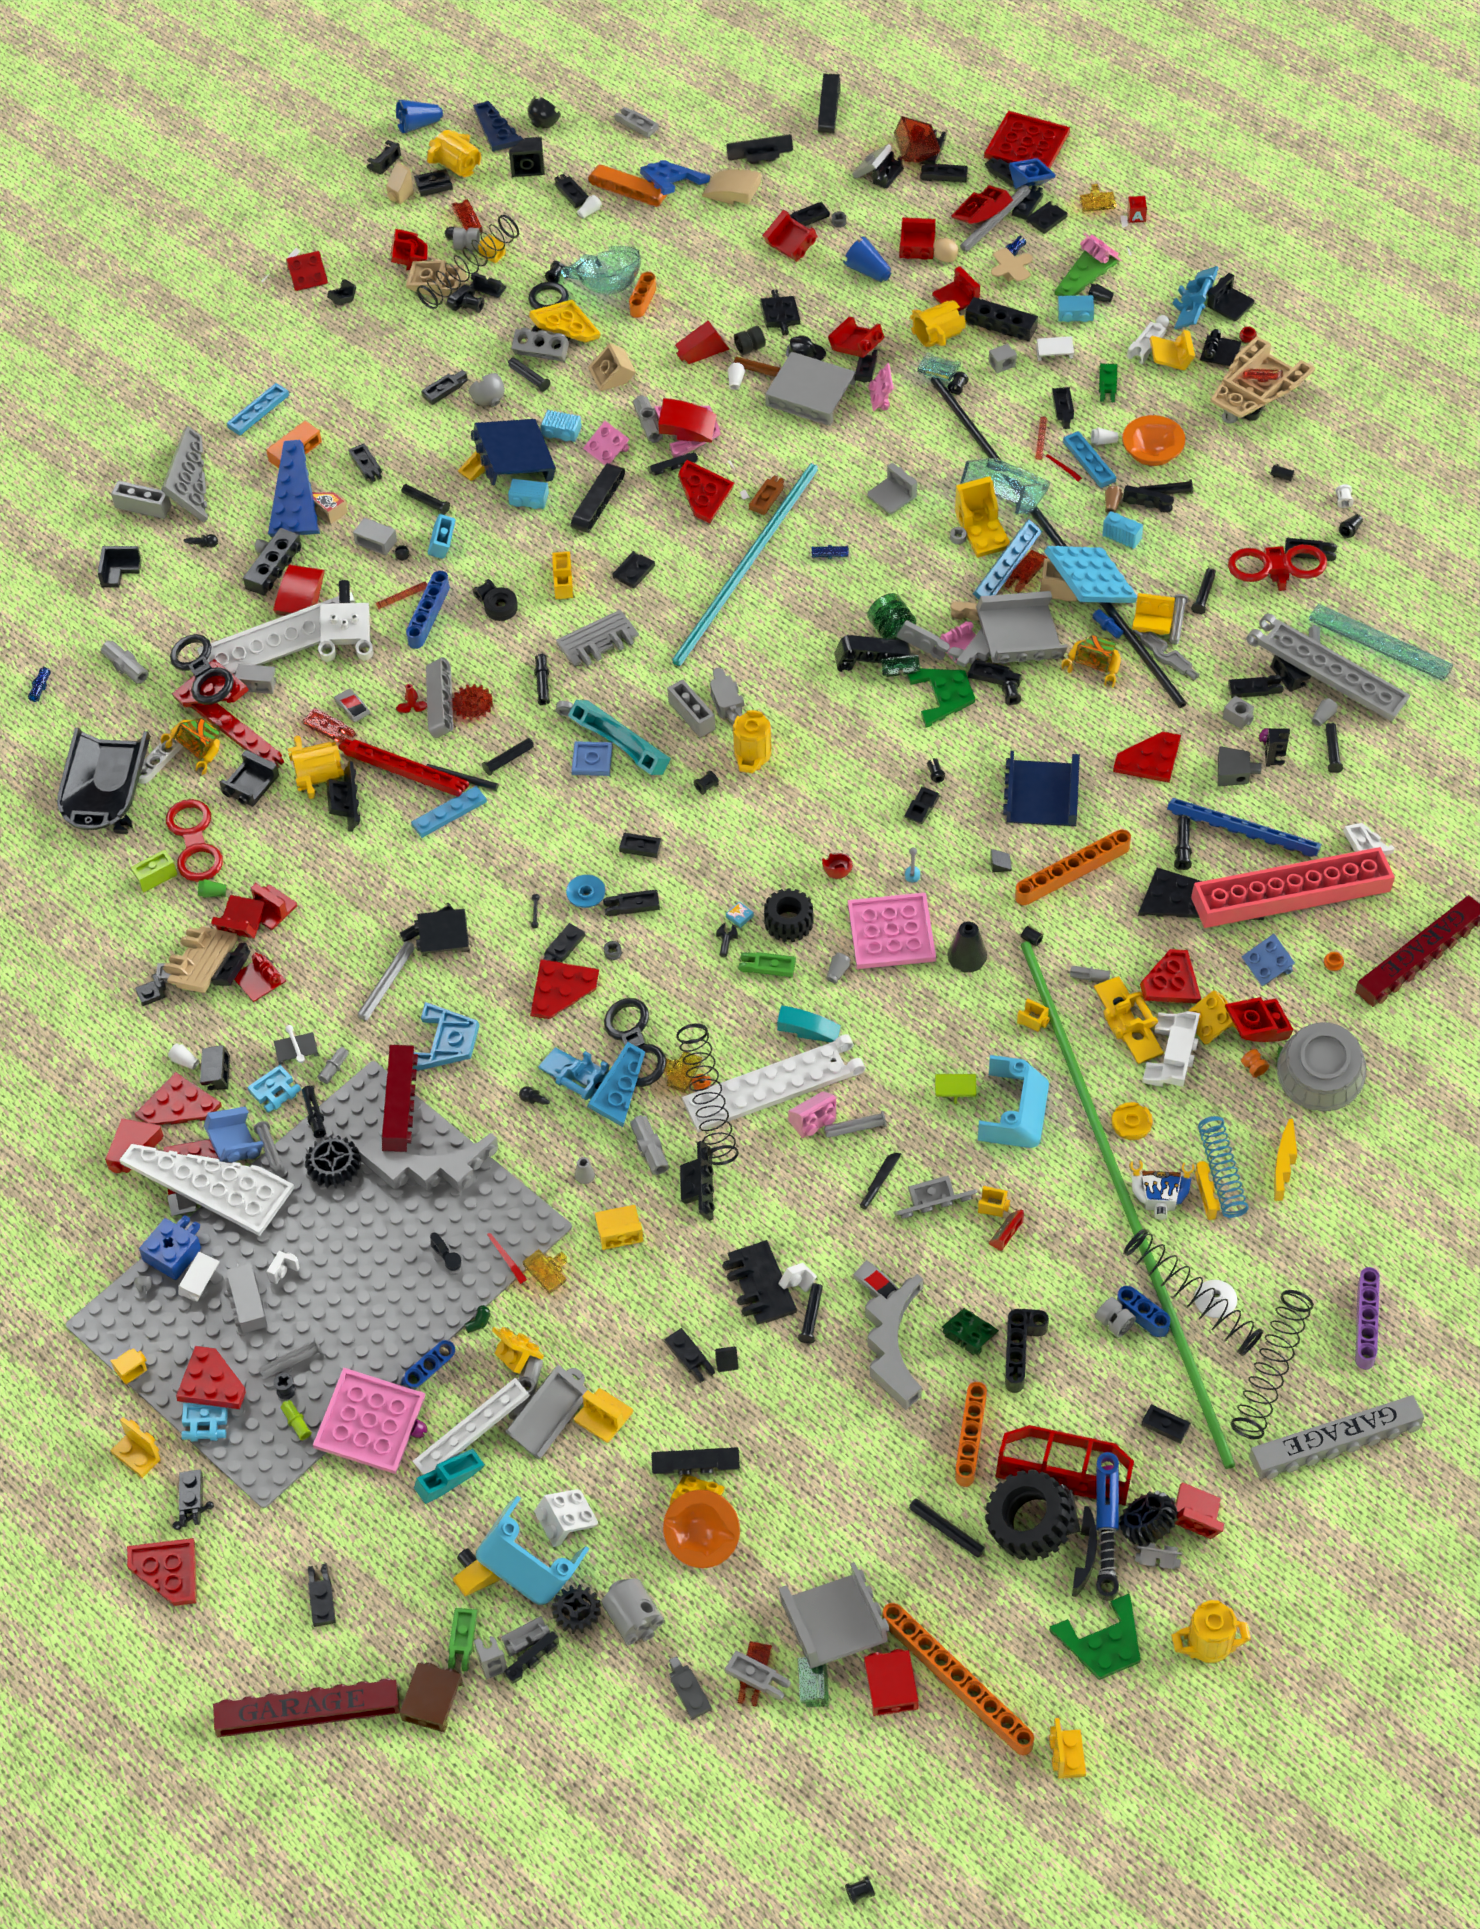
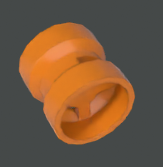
M1257 1049L1248 1051L1241 1059V1063L1249 1068V1072L1254 1078L1264 1074L1269 1068L1268 1062L1261 1058V1054Z

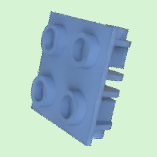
M1272 934L1241 956L1261 986L1266 985L1281 973H1286V975L1292 973V965L1295 964L1275 934Z

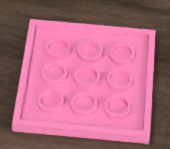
M926 893L848 900L857 969L936 962Z
M343 1367L313 1443V1448L396 1474L415 1421L424 1402L425 1393Z

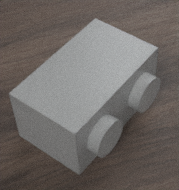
M364 518L353 532L355 544L385 556L397 542L395 529Z

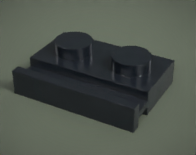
M447 169L414 176L421 197L453 189Z
M1049 201L1027 217L1026 222L1032 224L1034 228L1045 234L1066 219L1068 213L1057 205H1052L1051 201Z
M633 551L613 572L612 576L614 579L616 578L635 589L655 567V561L641 554L638 555Z

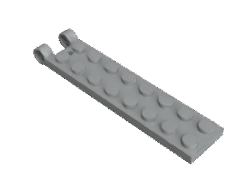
M1265 614L1259 621V625L1263 630L1271 631L1267 636L1260 630L1253 629L1246 637L1249 645L1263 647L1390 721L1394 720L1411 696L1281 622L1272 614Z

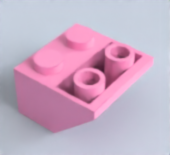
M822 1091L788 1111L789 1122L801 1138L807 1135L812 1136L821 1127L831 1125L835 1121L836 1097L833 1094Z

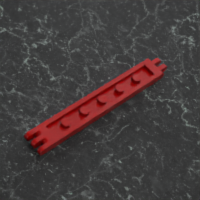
M201 703L192 704V709L244 750H248L277 764L276 762L280 765L285 763L281 758L282 754L218 703L203 706Z
M345 739L338 746L347 756L457 797L469 787V782L356 739L353 741Z

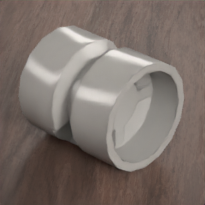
M455 227L453 232L454 250H463L464 247L474 250L471 241L474 239L480 242L479 228H468L466 231L464 228ZM473 241L476 250H479L478 243Z
M1111 1297L1101 1305L1095 1318L1104 1326L1109 1325L1108 1329L1120 1338L1131 1329L1136 1321V1316L1129 1310L1122 1309L1123 1305L1114 1297Z

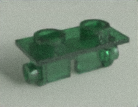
M918 655L881 659L883 676H900V670H903V675L920 672Z

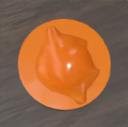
M1147 415L1134 419L1125 427L1122 441L1126 451L1136 461L1148 466H1160L1168 463L1183 451L1186 438L1183 429L1175 421L1164 416Z
M692 1490L676 1498L669 1506L664 1517L663 1533L669 1550L678 1560L695 1568H710L723 1563L736 1549L740 1538V1522L735 1509L723 1496L709 1490Z

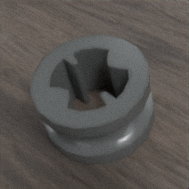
M841 211L834 212L832 214V225L837 228L844 227L847 223L846 214Z
M616 941L607 942L604 945L605 957L609 960L619 959L622 955L621 945ZM609 949H616L615 953L613 951L612 953L609 952Z

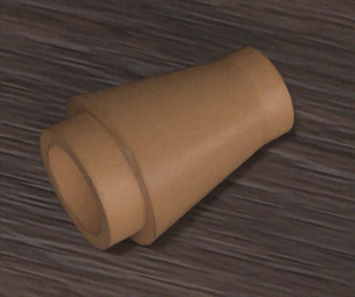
M1109 486L1105 491L1106 513L1110 511L1116 513V509L1123 496L1121 488Z

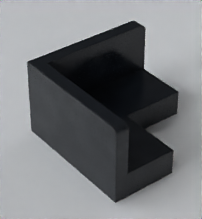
M102 546L98 567V578L101 588L120 587L122 574H140L142 558L138 546Z

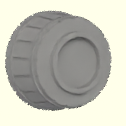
M1320 1022L1303 1027L1286 1042L1278 1057L1277 1075L1283 1091L1293 1102L1304 1108L1315 1111L1341 1109L1346 1104L1351 1103L1364 1086L1366 1061L1361 1046L1352 1033L1337 1024Z

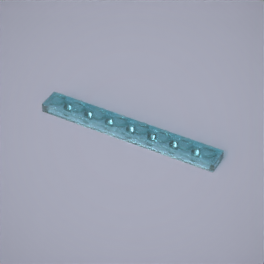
M1318 604L1310 614L1309 621L1439 680L1445 681L1453 668V664L1321 604Z

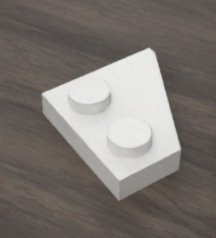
M1363 823L1345 826L1343 830L1355 852L1381 847L1384 855H1389L1395 850L1392 845L1388 847L1381 842V837L1372 832Z

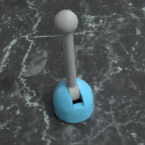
M914 847L909 850L911 866L905 871V879L912 883L920 879V870L915 866L917 849Z

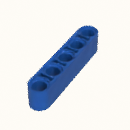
M439 570L432 574L406 629L408 645L413 649L421 648L424 645L448 594L450 586L448 574L445 571Z

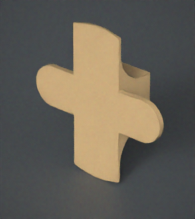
M1007 248L992 254L999 264L991 269L993 276L1000 277L1003 275L1008 282L1013 279L1017 282L1023 281L1031 276L1024 265L1032 262V255L1025 253L1015 257Z

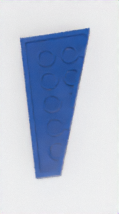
M289 440L283 443L268 529L270 537H274L280 528L299 535L320 534L317 525L318 519L314 509L315 504L311 483L308 478L309 472L305 462L304 446L301 440Z

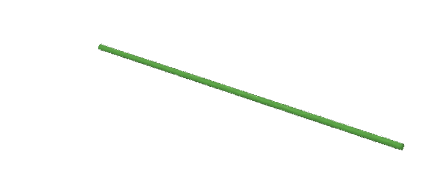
M1028 941L1023 942L1021 948L1043 1005L1049 1008L1048 1017H1050L1052 1028L1135 1236L1142 1230L1139 1218L1032 946ZM1146 1238L1139 1246L1141 1255L1145 1253L1149 1245ZM1152 1251L1143 1258L1148 1273L1156 1265ZM1156 1268L1150 1275L1162 1309L1170 1316L1171 1332L1225 1469L1235 1467V1462L1165 1284L1161 1287L1163 1279L1159 1269Z

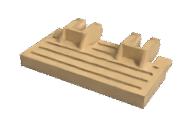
M202 926L200 929L189 927L185 933L187 936H182L180 941L183 946L188 947L183 956L170 955L168 960L170 963H165L163 969L166 973L171 974L167 979L168 983L175 984L177 988L205 993L212 982V976L228 952H231L238 937L235 933Z

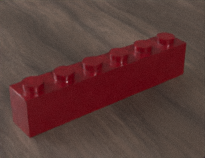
M414 1045L389 1046L382 1128V1151L407 1152V1144L412 1143V1131H409V1128H413V1116L410 1115V1112H414V1100H411V1097H415L416 1084H412V1081L417 1079V1069H413V1067L418 1065V1054H414Z

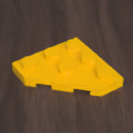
M573 300L532 310L529 313L530 319L538 328L553 333H560L582 342L599 339L601 334Z

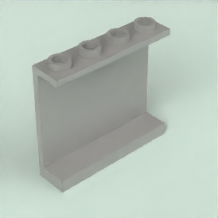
M791 352L765 394L766 406L830 426L833 422V411L849 384L855 385L856 383L854 381L856 371Z
M1051 591L980 597L976 609L992 663L1005 664L1015 661H1040L1050 658L1059 659L1064 656L1068 646L1067 644L1060 645L1048 606L1052 599Z
M855 1562L850 1563L852 1575L804 1592L791 1595L787 1585L778 1588L782 1606L810 1668L888 1642L886 1633L889 1632L888 1623L885 1618L881 1619L880 1606L878 1602H873L872 1589L869 1585H865L866 1579L863 1570H858Z

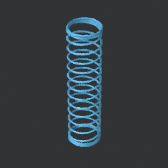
M1211 1116L1200 1121L1198 1124L1199 1133L1201 1134V1140L1203 1141L1221 1204L1222 1214L1228 1218L1239 1217L1248 1211L1249 1206L1244 1202L1246 1197L1242 1195L1244 1190L1240 1188L1242 1183L1238 1181L1240 1176L1236 1174L1238 1169L1234 1167L1236 1162L1232 1160L1234 1155L1231 1154L1230 1141L1226 1140L1228 1134L1224 1133L1226 1131V1127L1223 1126L1224 1120L1219 1116ZM1211 1121H1222L1220 1125L1210 1127L1207 1130L1201 1129L1206 1123ZM1222 1127L1224 1128L1223 1132L1214 1133L1210 1136L1204 1135V1133L1215 1132ZM1221 1134L1226 1135L1225 1139L1206 1142L1210 1137H1216ZM1223 1141L1228 1142L1226 1146L1217 1147L1215 1149L1208 1148L1212 1144L1221 1143ZM1225 1148L1230 1149L1228 1153L1219 1154L1217 1156L1210 1155L1213 1151H1219ZM1232 1156L1230 1160H1224L1219 1163L1212 1162L1218 1157ZM1234 1163L1232 1167H1226L1221 1170L1214 1169L1219 1164ZM1232 1168L1236 1169L1234 1174H1228L1223 1177L1216 1176L1221 1171H1227ZM1234 1175L1238 1176L1236 1181H1230L1225 1184L1218 1183L1223 1178H1229ZM1236 1182L1240 1183V1186L1227 1191L1220 1190L1225 1185ZM1238 1189L1242 1190V1193L1229 1198L1222 1197L1227 1192ZM1240 1196L1244 1197L1243 1201H1235L1229 1204H1224L1229 1199H1234ZM1231 1206H1246L1245 1208L1239 1211H1225L1227 1208Z

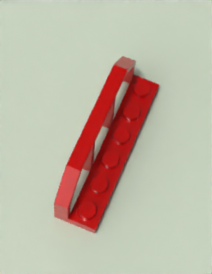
M1028 1425L1004 1433L999 1450L995 1478L1006 1480V1477L1010 1474L1016 1476L1018 1471L1024 1470L1028 1473L1029 1470H1037L1038 1473L1044 1472L1060 1485H1066L1069 1490L1073 1491L1074 1495L1096 1499V1476L1086 1474L1092 1450L1103 1453L1109 1452L1116 1455L1118 1461L1128 1470L1126 1481H1119V1505L1126 1506L1134 1460L1116 1443ZM1027 1437L1048 1441L1042 1464L1004 1456L1006 1445ZM1053 1442L1087 1449L1082 1472L1047 1465ZM1106 1479L1105 1498H1110V1479Z

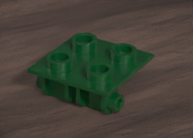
M965 1308L942 1326V1333L945 1334V1338L950 1339L956 1345H959L962 1341L960 1347L963 1349L966 1346V1351L977 1356L982 1352L981 1347L999 1331L990 1323Z

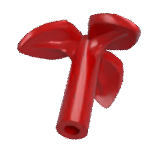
M407 684L405 686V700L407 703H400L397 705L396 710L401 713H409L411 708H414L416 712L425 710L427 703L424 701L416 702L419 698L412 684Z

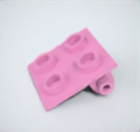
M1085 233L1083 234L1087 238L1081 241V248L1100 263H1107L1109 255L1122 261L1117 257L1119 253L1107 246L1102 240L1093 234L1090 236Z
M889 363L879 371V374L869 384L874 412L877 408L886 411L890 406L888 395L894 388Z
M604 421L583 449L606 465L611 463L620 451L627 452L629 450L627 442L630 439Z
M965 621L960 627L956 626L954 629H950L949 632L941 634L939 638L950 645V649L957 647L965 650L976 634L972 631L974 627L972 622Z

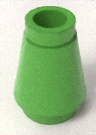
M204 879V881H199L198 896H203V898L226 896L227 885Z

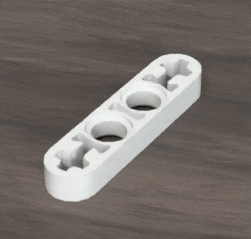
M183 731L178 737L183 735L181 739L186 744L188 740L185 738V735H188V733ZM176 737L172 739L173 745L170 752H163L165 741L162 744L160 743L144 759L140 774L146 773V775H141L138 783H148L184 747L175 740ZM153 760H160L156 765L150 764Z

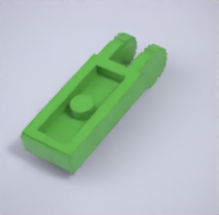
M761 952L741 953L740 959L744 961V963L742 962L738 966L741 972L793 977L795 956Z
M455 1608L448 1648V1668L454 1669L456 1665V1654H463L462 1671H468L477 1623V1609Z

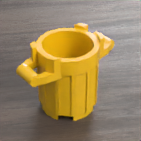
M444 130L435 139L430 140L429 146L431 148L427 153V163H440L459 176L469 177L474 174L472 170L475 166L480 165L481 153L474 145L469 143L470 135Z
M946 301L924 311L913 310L909 318L910 320L913 319V327L911 328L913 335L916 334L919 341L925 347H932L936 344L945 346L946 339L960 334L963 331L962 329L966 328L964 315L960 316L957 310L960 306L955 301Z
M748 710L740 717L738 715L733 723L734 756L738 762L739 772L753 774L756 770H760L761 766L768 762L771 757L770 721L762 712L756 710Z
M298 735L294 737L295 747L288 748V752L291 751L288 754L290 761H293L297 777L296 784L297 787L299 786L297 789L298 791L307 789L308 798L314 799L315 790L312 785L327 782L329 779H340V777L344 776L339 750L336 742L331 743V741L302 748L301 737Z
M1209 1600L1199 1605L1194 1614H1192L1190 1626L1180 1629L1171 1635L1175 1652L1188 1654L1190 1658H1197L1206 1663H1217L1224 1660L1231 1652L1236 1650V1647L1251 1640L1247 1623L1237 1621L1233 1610L1218 1600ZM1239 1627L1241 1638L1235 1639L1236 1630ZM1181 1636H1184V1640L1187 1639L1188 1647H1183Z

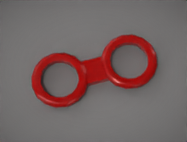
M1311 545L1294 546L1285 555L1268 556L1256 548H1243L1232 553L1228 559L1230 573L1235 578L1244 582H1256L1264 579L1269 574H1285L1288 572L1298 578L1311 579L1321 575L1327 568L1325 554L1319 548ZM1309 553L1314 555L1320 564L1313 570H1300L1292 564L1291 559L1297 554ZM1252 556L1260 559L1264 564V568L1258 573L1249 574L1240 571L1235 563L1242 557Z
M194 799L175 803L167 812L166 825L172 833L184 838L186 849L180 853L177 859L178 871L187 880L199 882L204 881V879L209 880L220 872L223 865V856L215 846L205 843L202 832L210 824L211 811L202 801ZM185 808H195L203 813L201 822L192 828L178 827L174 823V818L179 811ZM197 852L210 853L214 856L215 862L209 870L203 873L191 872L186 869L185 863L192 854Z

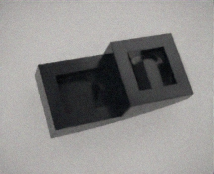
M922 786L916 799L912 800L904 817L923 824L940 797L939 793Z

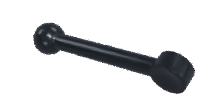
M538 894L532 895V900L534 901L532 928L539 926L537 922V903L540 897Z
M208 1501L203 1507V1512L207 1509H213L214 1503ZM193 1514L187 1517V1521L192 1520ZM179 1521L173 1523L174 1530L181 1529Z

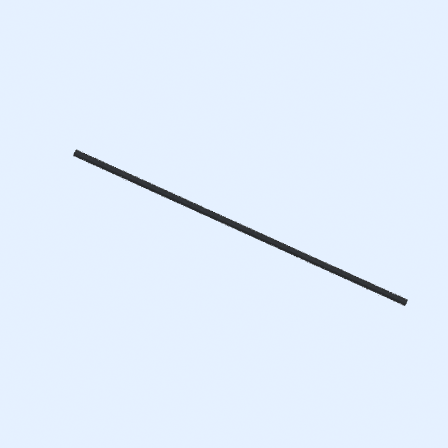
M933 376L930 380L1055 546L1068 547L940 378ZM1099 602L1109 617L1114 619V623L1123 630L1125 638L1179 708L1186 706L1187 702L1114 606L1111 603Z

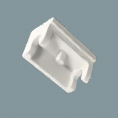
M1072 336L1037 339L1036 351L1038 361H1042V356L1069 355V359H1072L1074 355Z
M198 1252L179 1285L178 1295L197 1302L220 1261Z

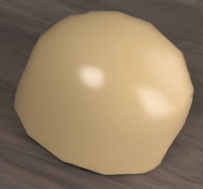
M939 238L934 242L935 258L944 262H954L956 260L958 246L955 241L950 238Z

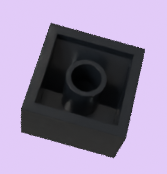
M542 137L524 138L509 150L512 177L545 175Z

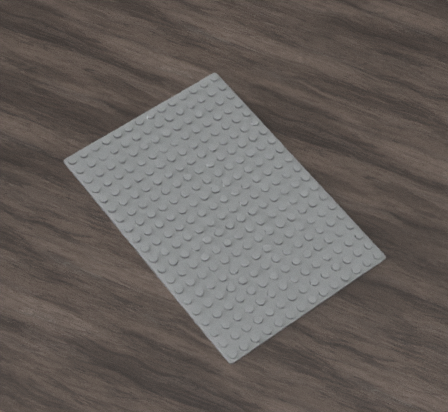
M371 1061L319 1106L320 1112L324 1116L323 1124L326 1135L323 1138L325 1140L329 1139V1135L333 1139L339 1135L341 1140L347 1137L349 1142L353 1141L355 1147L359 1150L373 1138L382 1143L387 1071L377 1062ZM417 1095L411 1097V1100H414V1112H410V1115L413 1116V1128H409V1131H412V1143L407 1144V1152L403 1153L436 1156L460 1151L475 1144ZM306 1117L274 1144L283 1165L281 1170L277 1172L272 1171L266 1153L262 1154L251 1164L259 1166L294 1184V1190L260 1236L203 1206L189 1217L190 1222L185 1230L195 1221L200 1224V1228L195 1235L198 1237L201 1245L200 1252L220 1261L197 1302L178 1295L179 1285L192 1262L175 1281L145 1263L141 1258L68 1320L66 1327L113 1371L110 1360L117 1359V1357L129 1349L134 1348L137 1352L140 1350L147 1359L145 1362L147 1371L128 1383V1385L180 1433L182 1431H190V1426L183 1427V1403L186 1402L177 1401L176 1394L194 1347L216 1348L244 1385L246 1394L240 1409L228 1408L227 1425H218V1430L226 1429V1438H218L217 1441L198 1439V1441L191 1443L261 1508H266L327 1453L313 1448V1443L343 1367L401 1385V1379L408 1369L439 1342L451 1340L465 1327V1323L470 1322L476 1317V1310L479 1306L484 1305L487 1307L517 1279L487 1236L488 1233L493 1235L521 1272L524 1273L572 1229V1224L492 1157H488L479 1169L473 1170L475 1180L470 1187L464 1188L461 1192H458L443 1178L436 1187L426 1191L411 1177L405 1185L394 1190L362 1162H360V1170H357V1176H352V1182L346 1180L345 1186L341 1185V1183L337 1184V1188L330 1185L327 1189L325 1184L319 1186L317 1181L313 1182L307 1174L305 1156L309 1153V1147H314V1141L320 1143L321 1138L313 1136L312 1127L309 1125ZM436 1232L444 1240L449 1248V1253L455 1252L461 1256L462 1264L458 1270L450 1271L446 1268L444 1259L430 1245L431 1233ZM281 1251L295 1255L299 1262V1270L294 1271L287 1268L286 1275L280 1278L277 1284L270 1282L267 1270L277 1253ZM251 1263L268 1327L243 1333L241 1326L236 1327L233 1314H237L236 1308H231L229 1296L233 1295L231 1290L227 1291L224 1279L228 1278L227 1269ZM152 1276V1287L148 1291H146V1285L142 1286V1291L136 1288V1277ZM314 1338H316L322 1354L319 1352L263 1379L259 1372L261 1366L313 1342ZM280 1373H288L293 1378V1384L296 1388L295 1395L288 1400L293 1402L299 1414H303V1420L312 1432L311 1436L305 1440L298 1438L293 1427L288 1425V1419L280 1408L284 1401H288L287 1399H280L276 1393L277 1389L274 1386V1378ZM198 1426V1430H210V1426Z

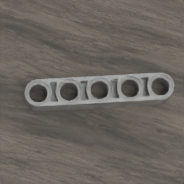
M444 657L426 666L428 730L435 739L453 730L451 666Z

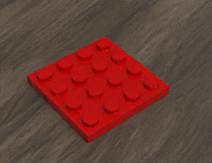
M1008 110L985 150L984 158L1002 159L1009 164L1038 158L1050 169L1070 133V127Z

